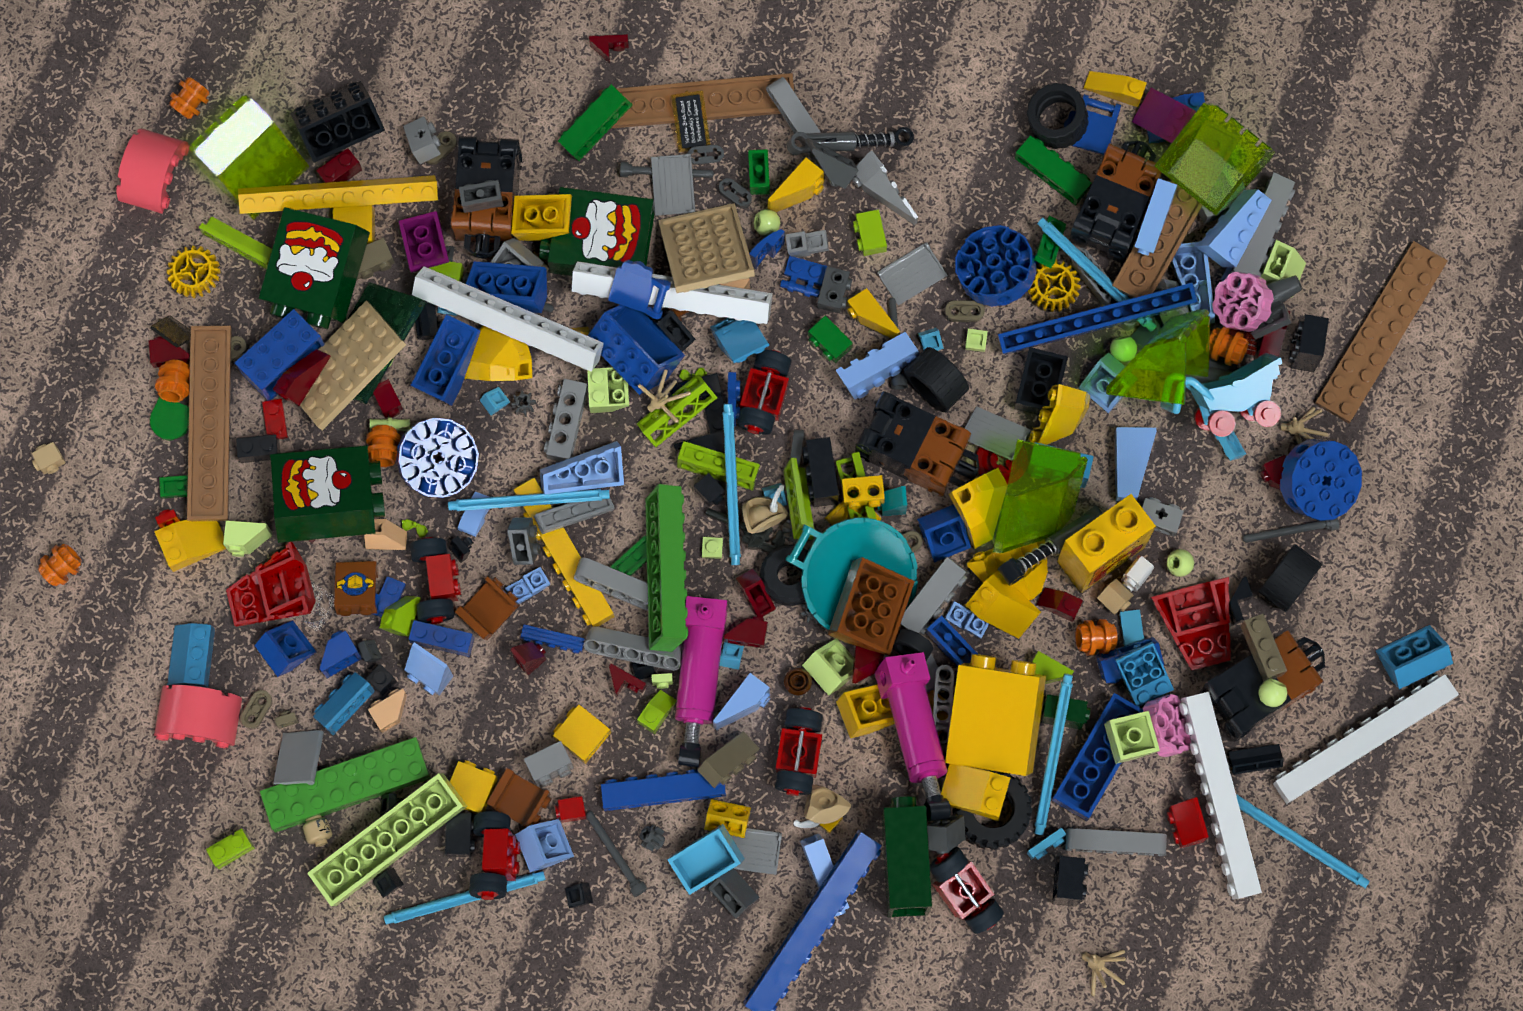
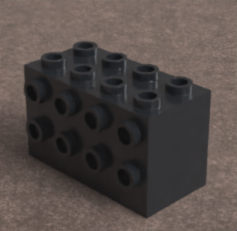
M361 81L352 82L342 90L332 91L329 96L317 98L311 104L299 106L290 113L313 163L385 131L372 99Z

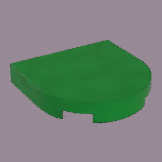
M159 397L150 416V425L153 432L159 438L167 441L184 436L189 430V406L179 402H168Z

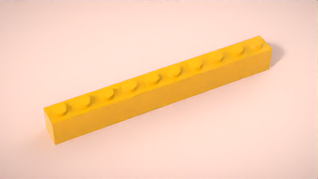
M435 175L240 188L238 189L240 214L283 211L284 207L304 210L438 200L437 180Z

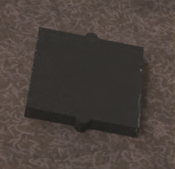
M171 315L159 319L158 322L150 327V329L176 348L185 343L188 344L191 340V330Z

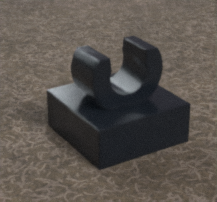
M457 536L452 539L449 550L462 563L468 558L470 548H472L471 545L474 542L470 537L462 541Z
M392 793L382 795L380 816L386 814L396 806V803H400L404 799L397 798V794Z

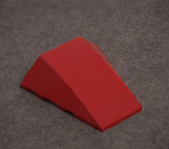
M293 542L286 544L285 549L274 553L270 560L258 565L254 572L250 575L246 574L226 589L234 626L311 614L316 601L307 565Z
M1229 577L1151 597L1191 671L1231 660Z

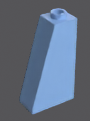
M1158 178L1134 246L1138 248V253L1149 256V253L1154 254L1178 187L1177 184Z
M1116 427V502H1120L1130 494L1137 500L1157 432L1156 428Z
M818 833L800 840L817 886L820 888L834 866L824 839ZM848 903L846 904L844 909L841 912H837L835 916L844 914L846 912L845 910L849 908Z

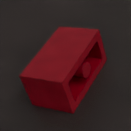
M347 148L316 171L323 183L348 181L362 171L360 162Z

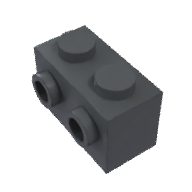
M488 180L479 184H467L459 187L464 213L504 206L498 180Z
M827 266L817 303L818 309L840 314L841 309L846 308L848 297H845L846 290L851 289L853 280L850 279L849 271Z
M532 517L513 518L507 530L514 565H533L537 555L540 554V543H537L536 540L537 527L533 524Z
M950 815L948 819L936 820L927 826L929 850L937 851L939 854L949 853L951 849L966 840L963 815Z
M734 868L718 877L709 887L710 891L735 918L742 915L760 898Z

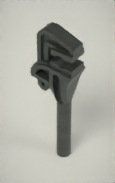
M710 508L707 509L706 516L728 524L727 515ZM739 520V529L743 530L746 534L743 535L742 541L748 545V549H760L770 553L773 549L785 544L784 532L778 530L776 538L772 541L774 545L766 542L769 541V535L773 532L772 527L763 532L752 534L747 531L745 522Z

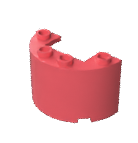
M138 129L137 133L139 134H133L121 160L118 172L121 185H117V198L120 202L163 214L164 209H167L170 204L166 188L172 182L173 169L177 167L179 160L182 161L183 157L187 156L190 145H188L187 141L145 129Z
M168 685L162 686L154 736H156L157 740L168 741V738L184 740L185 737L193 738L192 741L205 743V740H211L219 748L227 749L229 745L234 746L242 698L232 693H228V696H226L220 690L204 687L172 685V689H169Z

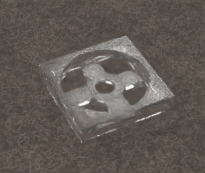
M311 582L312 589L317 590L314 595L316 608L311 611V614L301 615V617L294 616L292 618L319 633L335 609V595ZM324 595L328 597L329 610L320 606V601ZM317 613L323 617L319 621L308 622L312 614Z

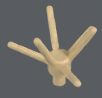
M665 369L656 395H653L641 384L638 387L651 398V403L647 406L650 412L662 408L677 423L679 420L665 407V404L689 396L691 392L688 391L668 398V393L677 383V380H674L661 393L668 372Z
M1312 407L1300 420L1297 421V418L1293 417L1290 423L1281 424V430L1294 434L1298 444L1302 443L1300 435L1306 439H1314L1306 433L1325 437L1329 436L1326 432L1304 428L1303 423L1322 412V409L1315 411V407Z
M1120 950L1104 957H1099L1096 954L1090 955L1087 952L1083 954L1082 959L1088 962V967L1092 968V996H1095L1096 975L1103 988L1107 987L1100 973L1101 970L1120 984L1125 985L1122 979L1104 967L1105 962L1125 961V957H1117L1124 954L1125 950Z

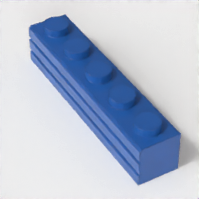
M525 624L521 633V639L524 642L534 641L535 644L539 645L547 644V647L550 648L560 647V650L563 651L568 649L572 650V653L575 654L583 653L585 638Z

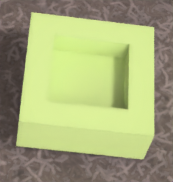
M968 329L965 350L985 352L988 331Z
M703 537L702 558L722 559L723 538Z
M672 673L652 674V685L657 686L658 689L669 688V685H673Z

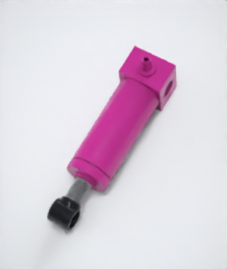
M687 596L685 607L688 610L685 621L686 627H688V636L683 641L675 719L685 723L686 729L684 742L680 745L678 765L699 767L701 747L698 744L700 726L712 724L714 719L721 648L726 629L728 604L727 600Z
M924 652L885 657L875 671V677L881 699L888 698L909 781L912 783H923L926 795L924 806H926L927 821L948 819L951 815L948 799L941 795L937 782L938 778L947 773V767L925 687L931 678Z

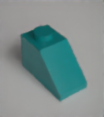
M906 486L884 491V504L877 507L878 511H882V516L906 515Z

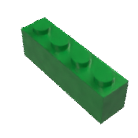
M611 84L602 91L601 96L588 106L583 115L577 117L574 124L562 133L558 142L573 157L580 161L633 104Z
M1030 135L1017 150L1015 159L1076 206L1089 191L1092 184L1090 178L1084 173L1080 174L1070 162H1064L1059 158L1060 156L1056 151L1049 150L1040 139L1033 138Z

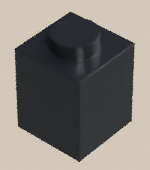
M709 473L694 485L695 492L709 507L713 504L717 506L724 500L725 490Z
M381 664L366 677L367 681L382 696L397 683L396 679Z

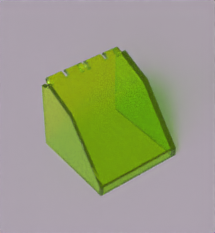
M242 95L233 104L238 110L236 113L229 107L218 118L223 124L222 126L214 121L204 131L209 137L207 140L200 135L191 143L192 146L189 147L199 169L238 206V189L291 185L309 168L307 162L277 125L247 95ZM260 212V213H246V214H247L252 220H254V219H256L262 212Z
M1204 102L1154 166L1217 216L1253 181L1276 152L1263 141L1258 147L1255 146L1259 141L1257 136L1248 129L1243 134H1240L1244 128L1242 124L1233 117L1226 123L1224 120L1228 117V113L1214 103Z
M1199 309L1171 317L1106 387V394L1184 405L1186 374L1202 377L1209 376L1210 316H1208V310Z
M1017 439L993 552L1004 553L1039 542L1062 529L1075 512L1088 459L1081 457L1079 452Z

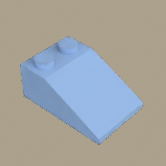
M415 642L413 643L405 666V671L408 674L407 678L415 684L418 681L424 685L423 689L429 694L434 695L436 693L440 696L453 678L451 670L447 664Z
M749 673L713 720V727L718 730L757 711L760 706L764 708L771 699L770 687Z

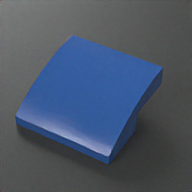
M780 229L768 235L751 250L749 255L754 269H757L766 255L772 258L776 256L785 243L784 230Z

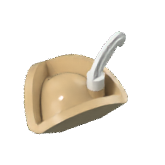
M784 485L779 486L773 499L769 497H755L743 503V517L749 533L763 532L789 516L787 510L777 501L781 491L784 490Z
M813 785L811 794L807 796L804 816L808 820L803 822L794 820L793 824L799 828H813L819 824L835 822L849 811L851 803L823 786Z

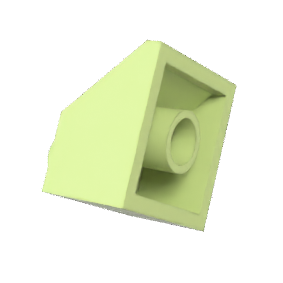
M226 521L223 545L232 553V556L244 557V554H251L272 536V531L266 523Z
M834 639L816 650L802 666L815 679L822 690L831 695L852 678L854 657L838 639Z
M1149 711L1109 720L1104 724L1115 764L1160 751Z

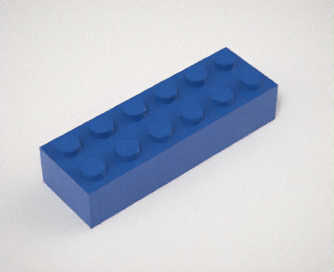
M1115 693L1112 695L1054 795L1052 802L1086 822L1089 820L1121 764H1115L1104 724L1109 720L1142 713L1143 709Z

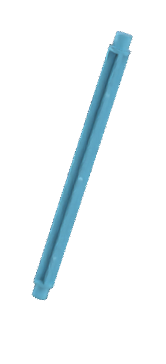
M1042 218L1037 223L1045 234L1117 302L1130 299L1127 295L1113 287V282L1059 232L1051 222L1048 223ZM1150 317L1137 320L1150 332L1157 327Z
M723 404L729 557H731V565H740L734 412L732 404Z
M596 489L553 494L542 493L456 499V501L448 502L449 510L464 511L602 501V499H610L609 490Z
M1064 674L1063 681H1061L1038 812L1034 824L1036 826L1034 833L1037 835H1043L1044 829L1047 827V817L1071 688L1073 687V675Z
M1236 794L1241 811L1294 843L1333 870H1336L1356 885L1359 884L1363 888L1367 887L1370 881L1363 877V874L1352 869Z
M544 871L532 872L516 877V881H507V892L546 880ZM469 891L414 907L393 911L391 914L385 915L384 920L386 925L396 924L480 899L471 896Z

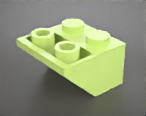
M1276 240L1271 250L1267 253L1269 257L1266 264L1261 268V277L1266 280V284L1295 275L1300 280L1306 262L1295 248Z
M613 367L594 368L592 372L587 370L590 413L613 412L629 406L628 383Z

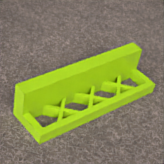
M214 217L210 218L207 225L201 223L199 226L204 236L267 269L272 249Z
M699 374L670 397L688 391L691 392V395L665 404V407L675 417H678L679 421L677 423L668 425V420L671 418L662 408L655 409L636 423L655 448L718 398ZM705 390L710 394L705 400H699V395ZM693 405L689 413H683L685 406ZM656 430H662V434L654 440L651 434Z
M683 441L677 458V468L703 476L709 473L714 479L726 482L724 453ZM736 457L737 486L753 490L760 464Z
M859 452L852 453L850 458L836 461L841 485L844 477L853 478L854 474L856 478L866 477ZM853 464L854 470L850 476L842 472L841 465ZM848 492V496H851L853 498H856L859 494L858 492H856V494L854 495L851 492ZM863 505L860 514L847 507L850 519L856 515L858 516L857 518L877 520L874 507Z
M790 458L783 473L794 539H799L803 532L801 529L804 524L813 529L814 524L805 468L798 467L797 458ZM811 535L808 538V540L814 539V537Z

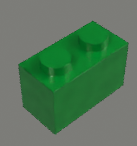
M768 149L748 150L751 195L770 194Z
M826 315L808 331L809 342L815 348L818 346L823 351L822 355L828 361L832 360L835 364L853 348V342Z

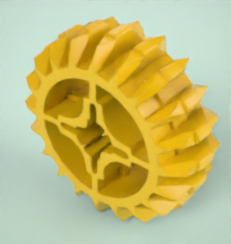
M192 245L191 250L184 247L185 252L183 253L177 250L179 256L171 257L174 262H168V266L171 269L167 270V274L170 275L168 281L172 283L171 287L177 289L178 294L183 293L185 297H188L191 293L192 298H195L196 293H199L200 297H203L202 291L211 292L209 286L216 288V284L213 281H219L220 278L217 275L221 273V270L218 268L220 266L219 262L215 261L216 256L214 254L211 255L210 250L204 251L202 246L197 250L194 245ZM193 259H202L207 263H195ZM186 262L185 268L180 270L181 266ZM191 265H193L194 269H196V278L193 276L191 270H193ZM208 271L206 278L201 281V277ZM180 280H193L194 285L185 284Z
M1055 260L1052 268L1039 263V269L1036 268V276L1031 288L1028 290V294L1032 295L1031 301L1038 299L1037 307L1044 304V311H1046L1047 306L1051 307V312H1054L1055 307H1057L1059 312L1062 311V305L1068 309L1069 303L1074 304L1075 298L1079 296L1078 290H1080L1081 285L1077 283L1080 282V278L1075 277L1077 274L1076 270L1070 272L1071 265L1064 267V261L1059 265L1057 260ZM1055 272L1059 274L1056 276H1050L1047 273ZM1064 278H1066L1069 282V292H1067L1065 290V287L1062 285ZM1039 279L1042 280V284L1046 286L1045 292L1043 294L1041 293L1038 287ZM1058 282L1057 287L1054 286L1053 288L1050 289V286H1051V285H1054L1055 283ZM1051 295H1057L1059 297L1062 296V298L1059 299H1051L1049 297Z

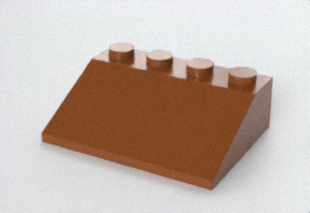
M863 557L854 560L827 635L845 643L889 656L915 581Z

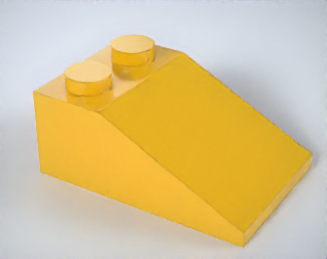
M806 157L768 199V209L778 212L811 199L814 194L819 195L824 189V171Z
M572 195L515 196L511 234L519 241L542 240L568 234Z
M186 519L154 531L169 568L173 572L226 549L223 545L224 534L218 521H188Z
M998 571L983 582L965 605L979 619L1018 639L1041 613L1013 585L1009 586Z
M878 685L844 692L836 701L850 738L867 735L895 724L888 698L881 699Z
M949 764L941 795L948 799L950 807L998 821L1010 777L976 768Z

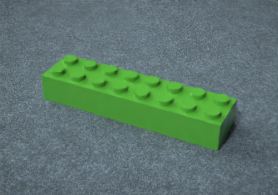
M658 484L645 498L649 650L673 652L688 636V627H686L685 621L688 610L685 607L687 589L684 588L686 552L683 550V543L685 541L683 523L685 515L682 513L684 495L682 494L681 486Z
M414 737L316 771L314 785H308L307 783L279 784L261 790L260 794L271 828L276 833L305 823L306 819L313 816H325L429 780L431 777L420 743Z

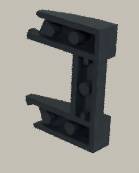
M715 373L702 377L718 397L704 408L710 434L685 442L725 454L722 415L724 412V402L718 374ZM690 380L676 384L671 389V395L674 394L677 390H679ZM705 390L699 395V400H705L710 394ZM683 442L673 444L676 451L680 449Z

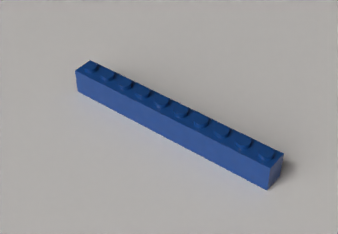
M1189 283L1001 333L998 336L1002 352L1007 355L1029 349V347L1033 348L1196 305L1199 302L1194 284Z
M858 829L743 1001L745 1007L751 1011H775L777 1009L776 1003L780 998L783 999L789 990L787 988L791 981L794 982L800 974L799 969L803 963L807 964L812 956L810 952L814 946L818 947L822 942L824 931L826 929L829 930L834 924L836 913L844 909L847 904L845 900L849 894H854L858 888L857 882L859 879L867 875L871 861L879 857L882 851L880 843Z

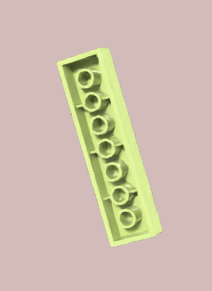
M438 773L307 874L330 906H337L468 806L444 773Z

